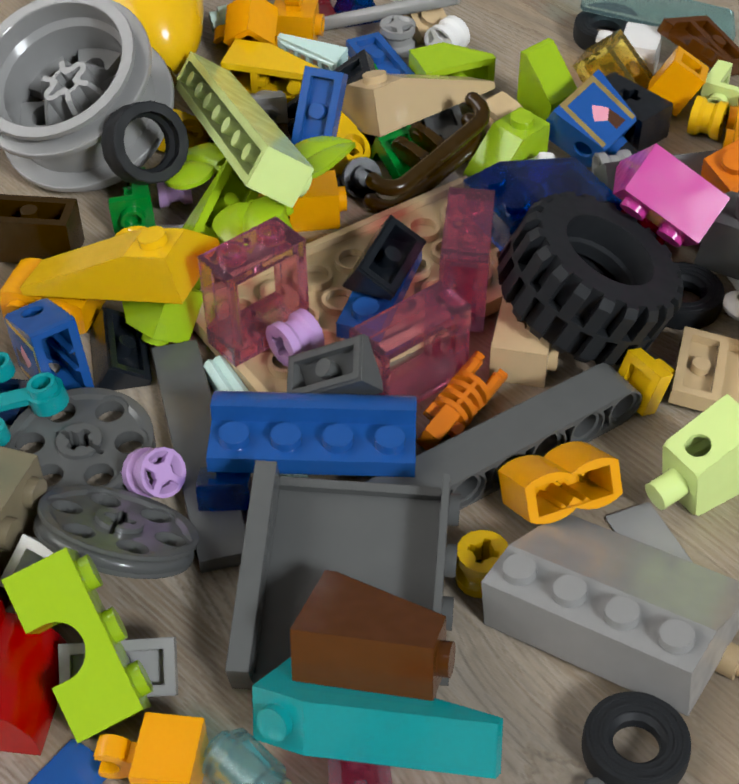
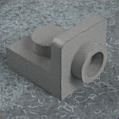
M261 90L250 94L275 124L287 123L288 126L287 98L283 91Z

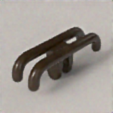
M476 92L467 93L465 104L473 110L474 114H464L461 118L462 127L446 140L421 122L413 124L408 130L413 142L404 136H398L393 140L391 144L393 152L411 169L401 177L393 180L385 179L378 173L371 172L365 177V183L367 187L380 195L400 196L392 200H386L375 193H367L363 198L365 207L377 214L431 191L469 160L486 135L485 127L490 119L488 103L482 96Z

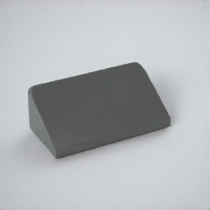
M360 334L289 356L287 392L372 395L382 393L383 382L369 337L365 334Z

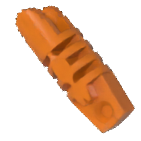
M476 350L449 381L446 388L424 410L423 415L430 422L416 439V443L426 451L437 446L446 434L453 438L463 433L474 416L485 407L507 380L508 374L501 368L498 372H494L486 383L475 375L485 358L481 352Z

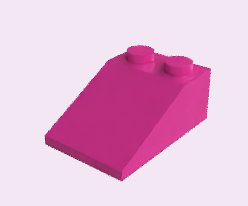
M657 143L621 160L616 167L613 194L622 200L620 207L638 220L642 221L646 218L659 227L657 234L675 247H680L681 244L683 246L699 244L730 200L729 196Z

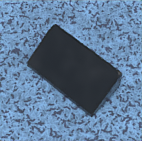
M390 215L376 231L342 286L351 291L391 301L427 241Z
M106 307L101 308L90 328L94 387L121 390L149 386L152 382L148 344L141 339L143 333L126 323L124 312Z

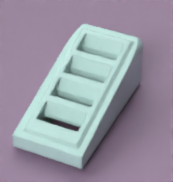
M279 33L277 36L279 48L289 52V49L293 50V55L301 58L302 54L305 56V61L311 64L315 60L317 61L315 66L321 69L333 71L348 61V47Z

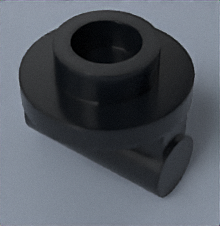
M367 157L354 158L345 165L342 174L336 176L337 185L345 186L346 191L353 197L364 198L367 193H376L367 187L365 183L367 174L375 172L382 176V173L377 163Z

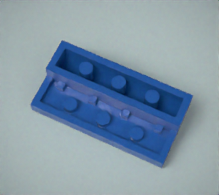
M252 391L213 392L210 403L212 421L206 454L207 472L254 473L255 460L276 461L279 474L415 477L417 396Z

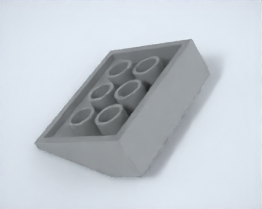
M571 514L559 521L541 524L509 544L481 581L484 625L630 691L653 695L667 702L677 712L689 716L721 661L727 646L732 642L739 630L738 580Z

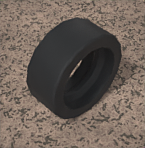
M150 100L124 105L113 112L103 126L101 146L103 157L114 174L125 182L146 185L165 182L180 171L187 160L189 140L187 129L179 115L167 105ZM145 117L152 119L159 125L164 134L166 144L164 158L154 168H139L131 162L126 154L124 145L125 130L128 124L136 118Z

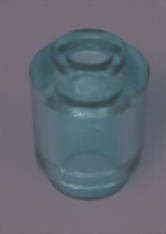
M238 728L231 732L228 730L220 732L209 742L204 751L205 760L202 772L212 784H292V781L286 776V767L244 728Z

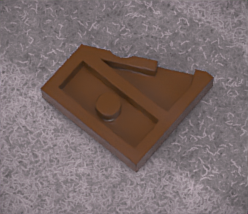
M707 15L664 18L657 29L662 36L677 46L682 47L711 68H713L718 59L733 63L731 76L739 75V47Z

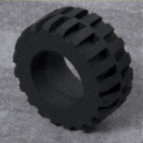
M575 192L555 193L535 202L501 251L497 267L499 285H501L502 295L506 303L512 304V313L520 322L525 321L530 327L529 331L539 340L541 337L552 344V349L561 354L567 352L572 354L575 360L584 363L592 360L595 361L596 365L601 363L620 365L629 349L641 347L644 351H647L682 305L683 280L681 279V270L678 263L671 260L672 253L666 245H661L656 239L657 235L649 227L645 229L637 222L638 219L628 213L621 212L617 209L616 205L608 201H597L595 196L588 194L576 196Z

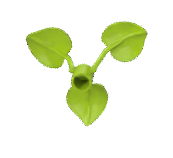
M334 136L310 137L294 145L314 168L312 179L329 171L356 147L355 142ZM215 143L193 146L188 149L187 160L180 171L164 183L176 190H188L207 182L214 173H218L226 158ZM267 196L250 199L247 203L238 202L222 209L212 222V227L217 237L229 248L248 258L253 257L261 242L266 250L279 251L290 246L296 238L288 218L289 215L294 213V209Z

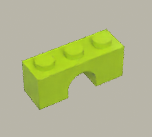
M65 547L1 580L26 634H40L58 624L65 623L76 629L84 641L85 659L78 673L69 680L52 688L77 744L151 707L147 694L154 691L151 680L139 660L130 662L121 641L128 638L126 628L113 606L105 610L96 591V588L102 586L103 582L94 562L88 554L80 557L77 550Z

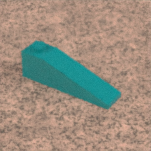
M291 657L252 685L253 739L303 756L496 779L501 774L502 717L434 698L433 701L292 681Z

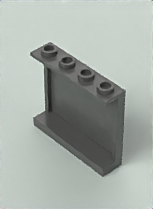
M255 460L225 668L231 687L252 690V685L291 657L290 628L325 570L339 572L447 616L446 630L452 631L454 597L443 596L444 577H456L458 544H447L448 526L459 527L461 494L450 493L451 473H443L442 487L284 477L280 476L276 461ZM442 677L440 686H449V678Z

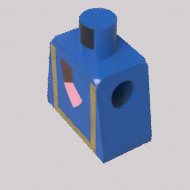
M599 69L556 107L546 119L550 123L549 140L585 167H592V158L597 152H605L608 155H615L617 151L623 149L630 150L632 155L639 152L623 137L637 121L636 115Z
M48 298L12 311L4 317L18 364L28 380L36 374L49 372L62 380L66 390L94 387L76 320L72 315ZM49 363L59 364L61 366L59 372L55 373L49 367Z

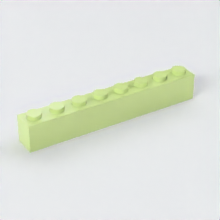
M191 51L177 77L175 88L244 185L293 208L298 198L303 197L309 190L314 168L230 71Z

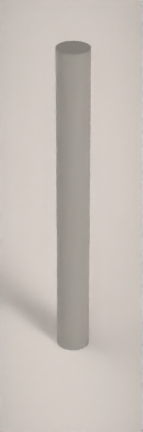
M402 0L325 16L324 30L382 20L391 15H408L459 5L460 0Z

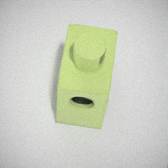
M729 394L716 401L664 443L662 449V474L645 484L647 496L658 509L664 510L679 501L692 515L700 516L739 495V403Z

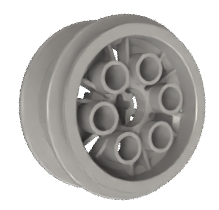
M35 0L23 6L0 24V149L5 151L11 165L21 176L29 182L48 190L58 192H89L103 189L122 181L120 177L111 171L103 157L101 146L103 126L113 112L124 105L151 100L165 104L173 110L174 84L165 61L151 47L148 34L139 19L129 9L113 0ZM142 117L136 118L126 127L124 135L125 151L131 162L139 168L152 157L164 138L159 125L152 119Z

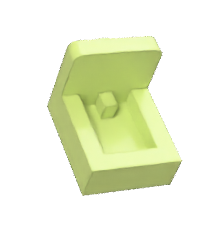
M718 59L708 73L705 84L697 93L700 96L706 97L708 102L718 103L726 101L729 102V107L730 105L738 106L739 87L729 84L733 63Z

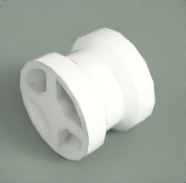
M448 15L440 20L439 24L432 26L426 31L424 36L425 46L444 42L467 47L470 42L469 29L461 18L455 15Z

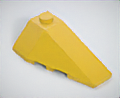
M161 226L143 227L41 260L22 284L20 290L22 295L183 304L220 248L218 238L188 229L163 228Z

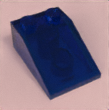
M575 157L500 161L463 180L469 219L500 251L503 250L530 207L543 197L563 192H575L576 196L588 194L595 196L597 201H608L616 205L618 210H622L620 207L622 200L616 197L612 190Z

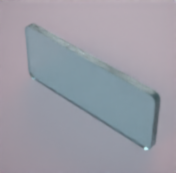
M581 0L580 9L585 12L657 27L660 26L664 18L707 15L733 42L736 36L734 12L731 9L693 0Z

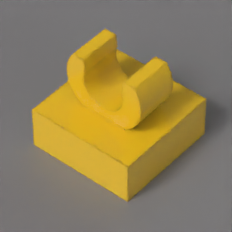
M640 347L627 351L618 373L642 394V402L637 410L641 416L655 414L675 370L661 358L654 359Z

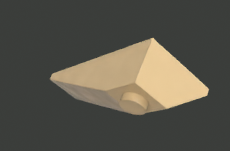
M372 70L363 73V79L346 86L342 112L358 127L357 129L361 133L382 137L465 102V96L469 92H476L479 95L495 89V82L463 76L386 73L385 70Z

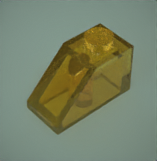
M621 29L587 48L573 64V68L578 73L582 83L598 69L605 76L616 72L648 89L650 80L653 77V74Z

